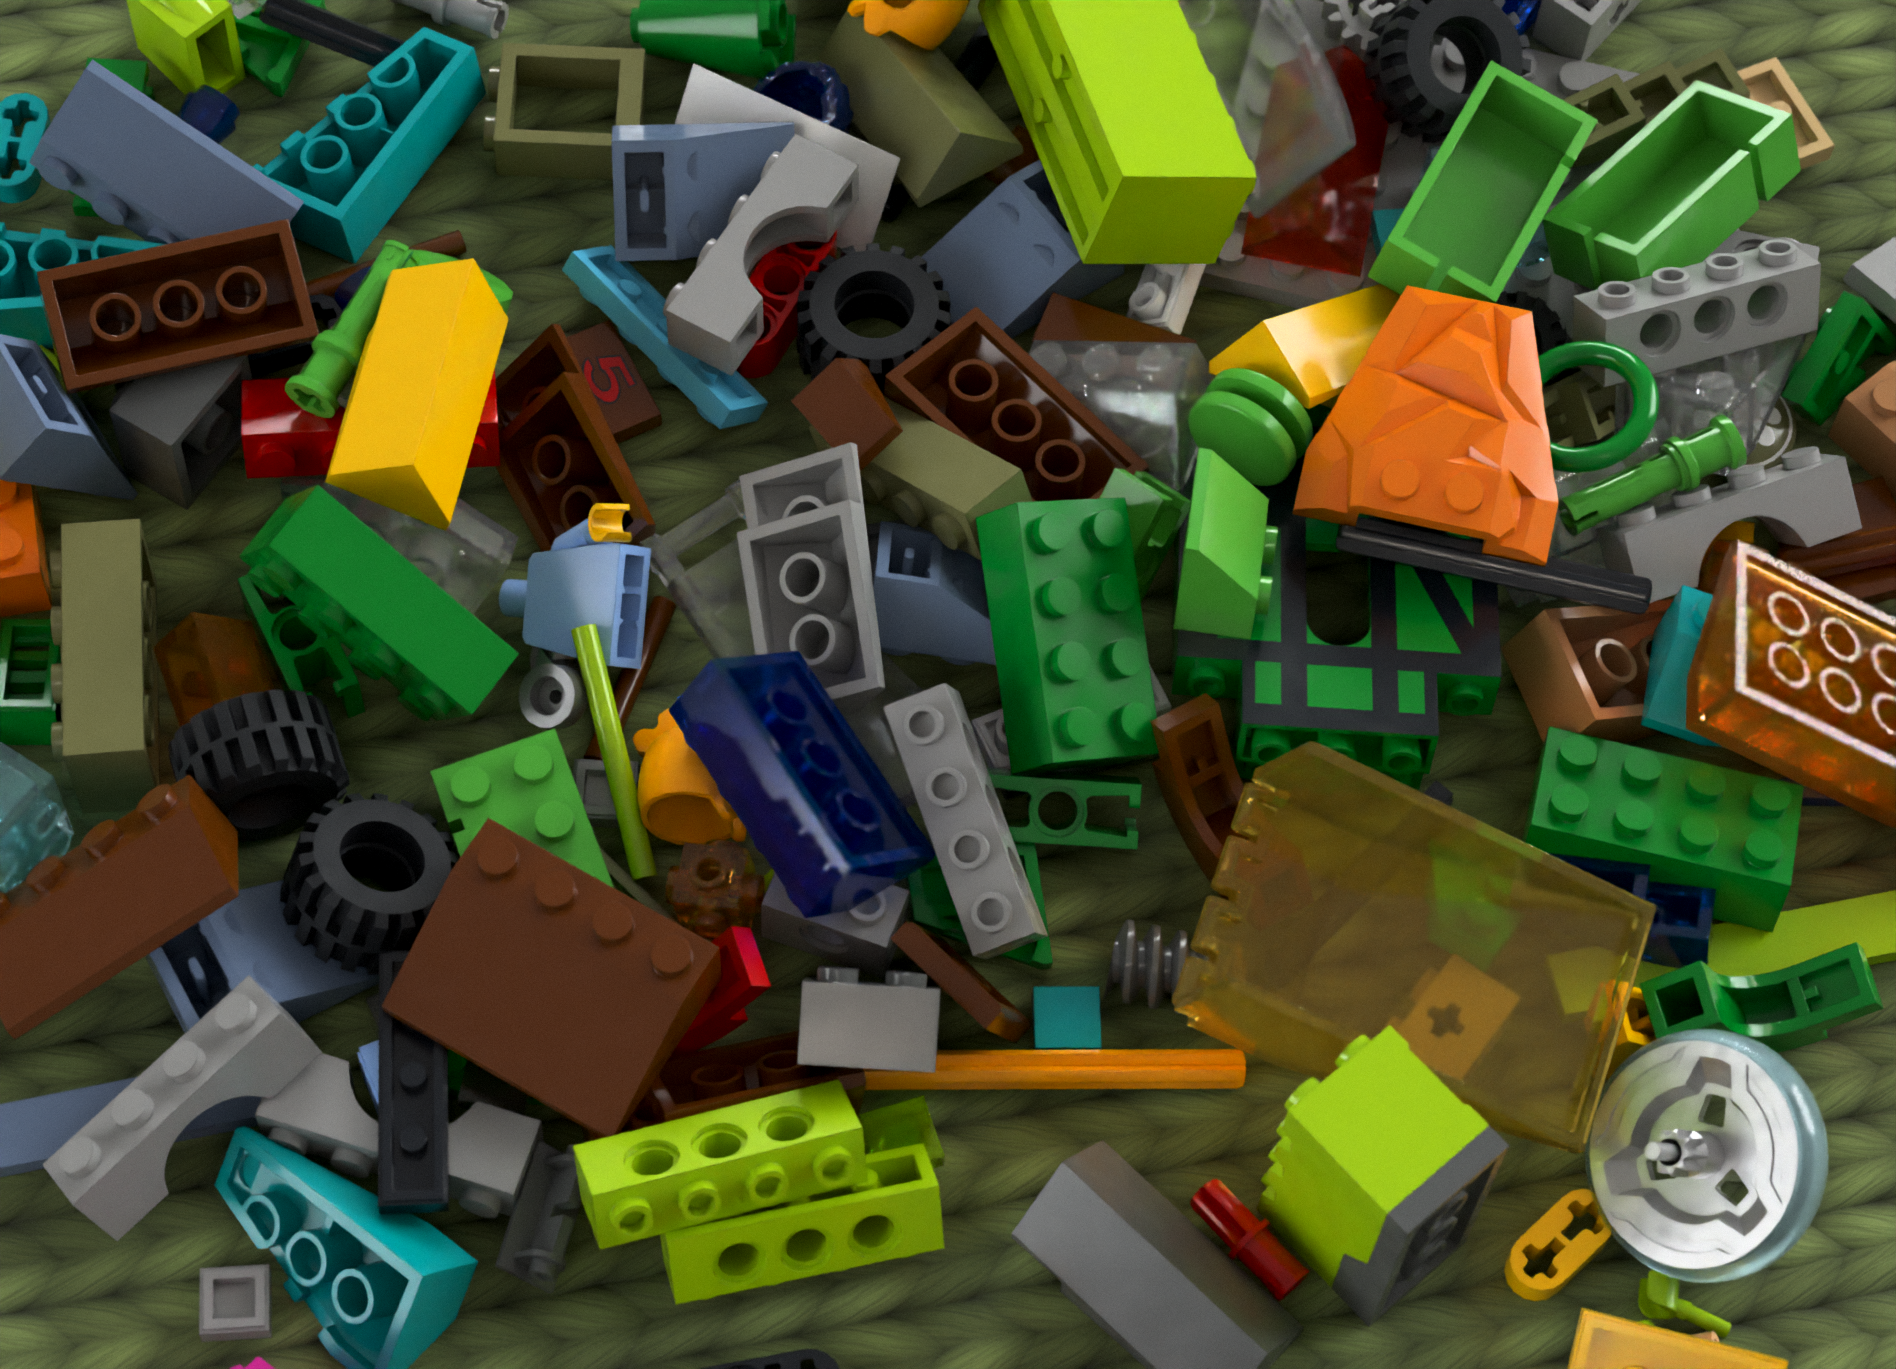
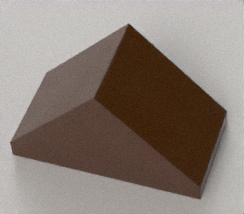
M835 358L791 400L832 448L850 442L857 445L860 471L903 432L868 367L859 359Z

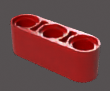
M837 230L828 243L798 241L784 244L769 251L758 263L749 280L763 297L764 332L759 337L761 339L754 344L736 369L743 377L761 378L771 373L777 367L797 335V300L799 291H804V279L810 271L819 273V262L828 255L836 259ZM813 247L816 250H805L802 248ZM775 292H787V293H790V294H788V295H776V294H773V293H775Z

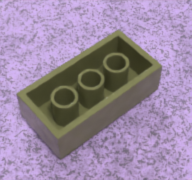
M140 519L61 524V549L51 550L52 584L54 588H60L61 606H52L50 612L54 645H60L61 663L51 665L53 700L55 703H61L62 722H52L51 725L53 757L55 762L61 761L65 791L75 790L82 814L135 810L140 800L149 791L161 785L156 576Z

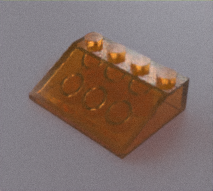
M1736 539L1728 547L1687 676L1686 729L1895 828L1896 618Z

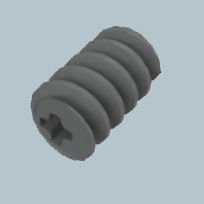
M1127 919L1115 938L1103 999H1106L1115 983H1120L1122 1000L1125 1004L1131 1005L1140 989L1145 988L1150 1009L1157 1010L1166 994L1170 993L1172 994L1176 1014L1183 1015L1194 998L1198 999L1201 1019L1209 1020L1217 1006L1224 1004L1227 1024L1234 1025L1246 962L1241 960L1238 941L1230 940L1220 957L1215 955L1212 936L1204 935L1193 952L1189 951L1186 931L1177 930L1169 945L1163 946L1160 926L1151 925L1143 940L1138 941L1135 923L1133 920Z

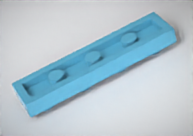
M612 245L571 252L562 271L579 287L581 295L587 301L598 306L618 326L621 336L628 342L636 345L657 366L659 374L668 382L676 385L697 406V411L702 418L716 425L719 429L758 421L768 401L737 370L730 376L668 344L667 319L663 314L666 299L628 261H616L615 248Z

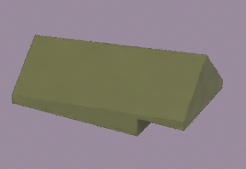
M847 10L811 68L813 79L860 140L900 158L892 183L894 185L901 183L919 208L1024 153L1023 146L938 46L933 51L924 49L892 30L879 37L869 35L864 30V15L852 17Z

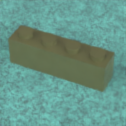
M884 396L903 432L860 471L863 498L872 505L881 504L897 513L909 526H920L933 533L948 548L952 550L959 548L981 560L976 517L1016 502H1033L1022 470ZM813 425L809 427L818 452L832 448Z

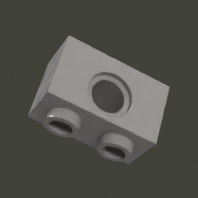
M785 848L761 904V936L847 967L859 968L861 972L885 979L886 969H889L897 949V945L890 938L907 921L909 890Z

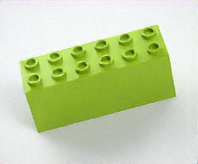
M980 0L977 8L1082 263L1215 264L1226 240L1233 233L1235 221L1247 197L1254 190L1257 176L1255 166L1244 150L1236 132L1235 122L1226 110L1217 90L1215 77L1208 70L1199 50L1196 35L1190 30L1180 8L1179 1Z

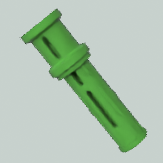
M387 240L383 244L380 254L332 330H324L315 337L311 343L314 352L299 375L291 376L285 384V392L289 398L307 412L323 418H332L340 408L337 399L351 376L356 375L366 337L377 318L388 276L394 269L415 267L420 264V258L414 251L409 254L406 260L402 258L409 249L407 245L396 240Z
M1722 414L1715 416L1709 420V426L1683 439L1676 436L1666 439L1663 445L1659 447L1658 454L1578 492L1559 498L1557 509L1560 511L1567 510L1560 513L1559 517L1566 530L1572 536H1577L1582 531L1674 488L1678 491L1689 492L1700 485V479L1727 466L1730 469L1736 470L1746 464V448L1742 437L1728 417Z

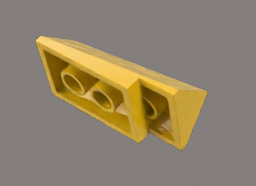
M474 258L394 269L391 271L386 282L375 324L364 343L325 480L328 484L446 531L451 523L509 320Z
M1377 284L1263 320L1209 361V373L1217 375L1221 371L1230 368L1253 370L1281 384L1305 408L1310 409L1318 404L1333 408L1401 295L1382 284Z

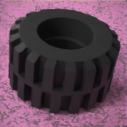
M1406 0L1389 10V16L1379 20L1373 30L1379 37L1369 41L1365 54L1373 57L1374 62L1365 66L1366 80H1375L1377 89L1369 93L1374 104L1383 101L1387 107L1382 116L1389 124L1401 121L1403 123L1400 131L1402 134L1410 138L1422 134L1423 142L1435 144L1447 137L1490 61L1499 64L1520 77L1531 72V59L1523 58L1522 50L1530 47L1527 34L1518 35L1515 26L1521 21L1515 11L1506 15L1502 10L1506 1ZM1433 34L1443 36L1451 41L1462 55L1466 69V79L1461 93L1447 88L1440 82L1432 69L1429 47Z
M866 243V251L856 252L854 246H849L841 249L840 258L837 260L830 255L819 262V273L810 271L804 279V291H799L797 300V353H799V365L803 374H811L812 381L835 358L859 359L868 367L884 396L885 375L950 326L951 301L948 291H942L943 279L938 272L927 273V261L918 255L911 260L905 258V249L892 246L890 252L880 251L879 243ZM875 317L891 321L902 330L884 338H866L850 332L845 326L861 318Z
M267 690L248 693L222 701L190 718L191 722L181 726L174 734L175 739L169 743V759L176 782L190 774L238 831V842L264 840L304 827L313 812L320 813L323 804L333 799L336 801L342 800L347 792L346 787L349 785V775L326 705H323L320 698L315 695H306L303 691Z
M360 793L346 795L343 804L333 799L323 804L319 814L313 812L300 833L280 889V901L286 903L283 910L287 925H298L294 935L303 946L309 944L315 946L317 950L314 956L327 963L330 958L342 962L340 969L353 973L357 966L366 967L368 975H379V951L410 950L449 873L460 859L458 853L451 852L454 841L447 831L438 832L435 829L438 822L429 813H425L422 816L413 811L414 804L401 799L400 804L388 801V795L373 793L371 800H364ZM351 875L372 878L385 885L391 892L368 888L356 881Z

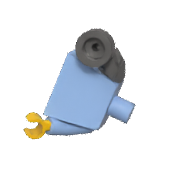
M594 504L586 520L555 538L551 551L536 552L531 555L528 562L527 580L507 579L501 586L499 593L501 612L507 617L524 618L522 638L525 644L532 646L530 654L531 670L524 677L519 688V704L527 720L537 727L565 729L574 725L582 717L587 706L588 698L571 633L572 629L583 625L596 624L606 666L641 669L651 548L613 543L632 541L631 533L624 532L622 528L623 515L626 511H630L629 504Z

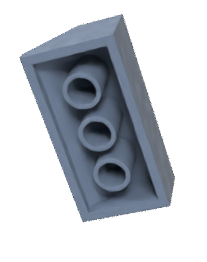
M91 60L40 139L29 161L31 165L39 169V173L49 184L61 190H71L89 202L93 210L102 219L114 225L127 227L146 242L170 244L288 219L290 224L304 203L303 200L94 60Z

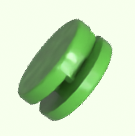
M1230 368L1218 373L1208 385L1205 394L1194 404L1188 416L1189 430L1196 445L1199 448L1212 449L1247 481L1258 486H1272L1285 480L1294 468L1296 460L1305 453L1313 439L1312 422L1297 398L1270 377L1244 368Z

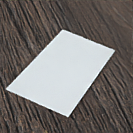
M693 63L675 124L794 122V135L796 133L859 164V200L837 229V246L842 249L854 246L856 252L866 251V243L873 242L900 158Z

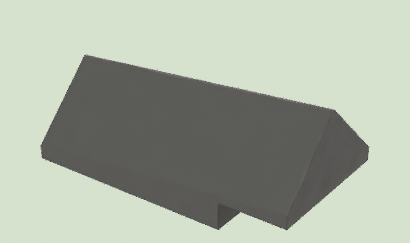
M1103 1140L1061 1162L1011 1234L1013 1240L1062 1282L1060 1292L1147 1369H1269L1300 1336L1305 1328Z

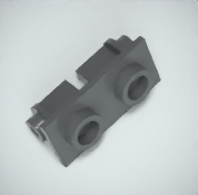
M540 1140L537 1141L495 1267L549 1294L554 1292L559 1273L563 1272L566 1268L567 1261L564 1257L582 1203L573 1144L568 1145L565 1154Z

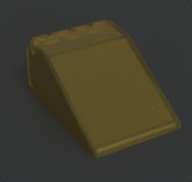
M1307 742L1256 768L1252 777V781L1256 783H1245L1231 823V828L1234 831L1248 837L1249 840L1247 841L1237 836H1228L1226 838L1210 885L1213 890L1229 897V900L1227 901L1217 896L1206 897L1190 944L1191 949L1209 957L1208 962L1197 957H1186L1171 1000L1175 1005V1011L1189 1017L1186 1025L1273 1065L1324 1080L1338 1069L1335 1061L1351 1042L1363 1034L1372 1040L1387 1026L1391 1025L1410 1044L1409 1049L1464 1105H1470L1494 1130L1573 1154L1584 1152L1657 906L1320 743Z

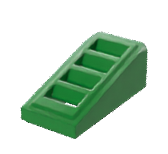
M1 619L0 745H52V722H61L62 717L61 703H55L53 700L51 665L61 663L60 645H54L50 619ZM49 646V651L14 650L15 647ZM13 670H46V671H13ZM11 693H44V694H11Z

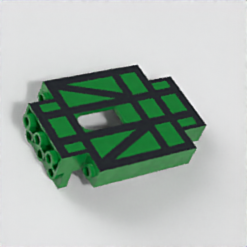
M1321 404L1310 409L1304 407L1312 422L1313 438L1320 430L1332 408ZM1181 417L1175 453L1174 490L1191 500L1199 447L1191 436L1188 418ZM1305 453L1296 460L1294 468L1281 483L1272 486L1253 485L1269 499L1266 525L1278 527L1273 565H1261L1260 575L1273 577L1268 614H1255L1251 639L1173 629L1188 520L1187 514L1174 539L1171 694L1198 697L1207 693L1212 698H1235V724L1230 749L1240 778L1263 783L1278 780L1308 782L1324 787L1354 785L1378 787L1387 791L1401 789L1420 790L1423 774L1430 773L1439 738L1438 712H1450L1458 716L1474 714L1492 715L1502 677L1498 587L1496 584L1368 557V634L1355 644L1337 646L1320 640L1312 633L1307 623L1306 550L1341 551L1336 549L1339 524L1292 514ZM1359 513L1358 515L1360 517L1379 520L1383 522L1385 519ZM1449 532V536L1484 543V539Z

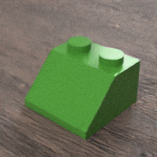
M1198 448L1173 629L1251 639L1255 614H1268L1273 577L1260 575L1261 565H1273L1278 527L1266 525L1269 499L1212 449Z

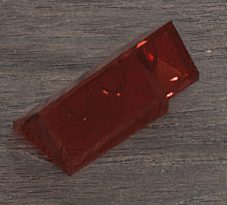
M1345 44L1283 66L1278 70L1241 250L1243 255L1356 277L1361 276L1389 123L1382 116L1387 107L1383 101L1374 104L1369 93L1377 88L1374 79L1366 80L1365 66L1367 64Z

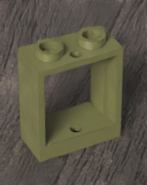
M502 43L500 67L490 66L488 76L489 102H497L496 115H485L483 133L484 151H494L496 174L503 176L613 180L612 133L513 129L517 86L618 90L615 125H644L646 98L645 49Z

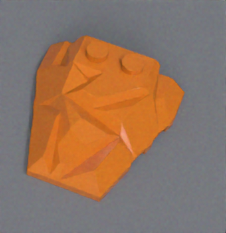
M1407 285L1350 381L1344 387L1320 430L1306 449L1292 514L1354 527L1356 526L1359 513L1484 539L1481 554L1545 567L1559 502L1554 479L1532 311Z

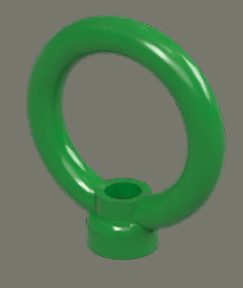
M1602 341L1571 342L1557 346L1538 356L1542 386L1554 375L1566 369L1593 365L1610 369L1622 376L1629 384L1634 399L1633 410L1625 426L1616 435L1600 444L1572 448L1553 443L1550 439L1553 470L1568 473H1584L1610 467L1634 453L1648 438L1658 415L1659 392L1651 371L1638 356L1621 346Z

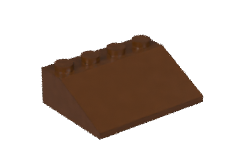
M488 818L449 873L382 1004V1010L593 1133L605 1138L621 1132L722 979L720 950L718 946Z

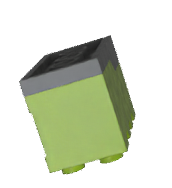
M1391 1025L1387 1026L1372 1040L1365 1034L1356 1038L1336 1059L1335 1065L1338 1069L1321 1083L1315 1077L1308 1079L1287 1099L1284 1107L1288 1110L1286 1118L1276 1130V1133L1282 1139L1268 1155L1274 1164L1261 1178V1182L1267 1188L1261 1194L1257 1211L1269 1220L1278 1233L1368 1327L1375 1323L1466 1243L1509 1148L1507 1142L1470 1105H1464L1409 1049L1410 1044Z

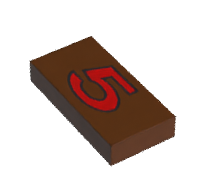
M610 319L566 337L617 444L662 425L661 412Z

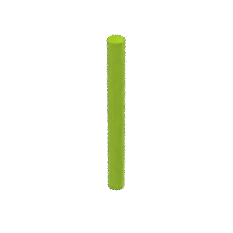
M596 624L583 625L572 629L571 633L631 878L635 882L656 877L658 874L647 829L640 817L637 788Z

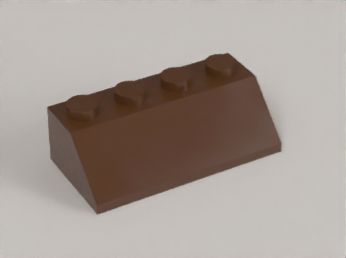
M288 219L37 272L40 297L67 394L313 341L319 334Z
M977 306L885 375V397L1020 468L1033 502L1100 498L1115 468L1124 469L1132 475L1136 471H1145L1147 473L1149 471V465Z
M190 774L172 786L161 784L153 788L140 800L135 810L116 822L113 820L101 822L87 833L81 845L61 858L53 855L42 860L30 871L25 881L6 893L0 891V1019L6 1031L14 1040L239 896L238 831Z

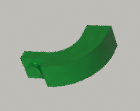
M1857 942L1793 966L1764 974L1751 976L1721 975L1713 971L1701 960L1639 983L1659 1046L1679 1041H1708L1745 1047L1762 1055H1769L1827 1039V1029L1884 1009L1865 951Z

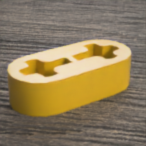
M1584 1188L1572 1190L1564 1195L1516 1241L1506 1259L1504 1269L1506 1281L1514 1293L1523 1299L1531 1301L1548 1300L1556 1295L1602 1251L1615 1228L1603 1212L1595 1191ZM1587 1212L1593 1215L1596 1222L1592 1227V1231L1584 1229L1572 1241H1569L1564 1236L1574 1218L1573 1214L1577 1217H1582ZM1549 1248L1557 1254L1546 1272L1548 1277L1543 1273H1539L1531 1278L1524 1272L1528 1262L1526 1256L1535 1261Z

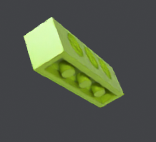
M839 1079L573 1145L581 1201L600 1250L868 1181L863 1128Z
M920 1143L865 1155L868 1177L866 1182L660 1234L663 1260L675 1304L711 1299L719 1295L762 1286L778 1285L786 1281L829 1272L845 1271L853 1267L896 1258H907L920 1253L944 1249L939 1184L924 1144Z

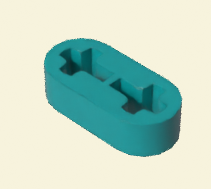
M16 93L4 98L0 102V201L4 203H20L29 199L36 193L41 183L42 176L39 173V169L31 165L29 161L40 139L51 124V120L44 101L36 95ZM23 118H32L33 121L25 123L22 136L16 137L14 126H19ZM18 159L21 170L14 171L11 179H3L1 175L9 173L12 160Z

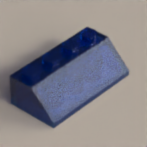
M799 651L711 659L668 710L683 732L685 741L697 753L716 782L721 796L730 803L751 835L754 846L764 855L786 888L789 899L799 908L805 918L850 911L928 864L936 856L934 849Z

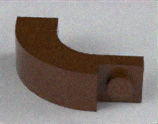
M1204 693L1150 721L1160 759L1153 762L1152 766L1166 805L1195 861L1227 905L1258 933L1312 904L1299 851L1278 835L1264 820L1240 779L1233 760L1219 703L1207 693Z

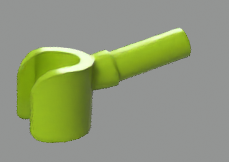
M1654 1269L1649 1271L1647 1278L1640 1279L1638 1305L1640 1311L1646 1317L1652 1319H1671L1676 1317L1709 1332L1715 1331L1717 1336L1723 1339L1728 1335L1731 1323L1692 1305L1689 1301L1678 1298L1680 1278L1675 1273Z

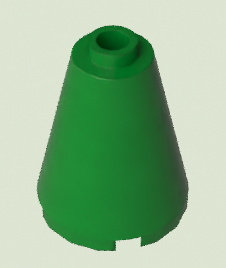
M641 0L639 7H634L631 10V37L634 43L641 44V48L645 49L646 55L692 65L694 63L701 67L770 82H784L786 80L784 74H791L796 51L797 24L796 14H788L785 0Z

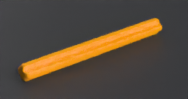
M1239 1049L937 1050L935 1073L865 1068L863 1070L865 1071L866 1079L865 1090L1239 1089L1244 1085L1246 1079V1059L1244 1052Z

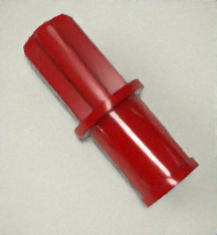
M1213 1179L1208 1181L1192 1197L1190 1201L1191 1208L1231 1249L1227 1256L1233 1261L1239 1258L1274 1295L1278 1302L1288 1296L1310 1273L1309 1269L1304 1267L1269 1231L1268 1228L1271 1225L1269 1220L1265 1218L1260 1222L1220 1180Z

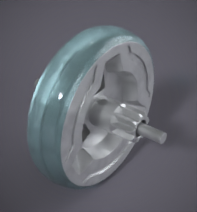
M1721 1029L1683 1030L1670 1033L1644 1045L1621 1063L1609 1077L1598 1095L1588 1122L1585 1139V1170L1589 1190L1591 1191L1598 1214L1601 1215L1615 1240L1630 1255L1661 1274L1688 1282L1721 1283L1741 1279L1769 1267L1782 1258L1795 1246L1812 1223L1821 1204L1828 1176L1829 1152L1825 1124L1819 1106L1803 1078L1791 1064L1770 1047L1755 1039ZM1712 1095L1721 1096L1726 1099L1724 1126L1722 1127L1704 1122L1703 1120ZM1652 1161H1657L1656 1168L1658 1173H1667L1671 1177L1676 1178L1656 1180ZM1725 1181H1743L1749 1193L1739 1204L1735 1203L1721 1191L1720 1187Z

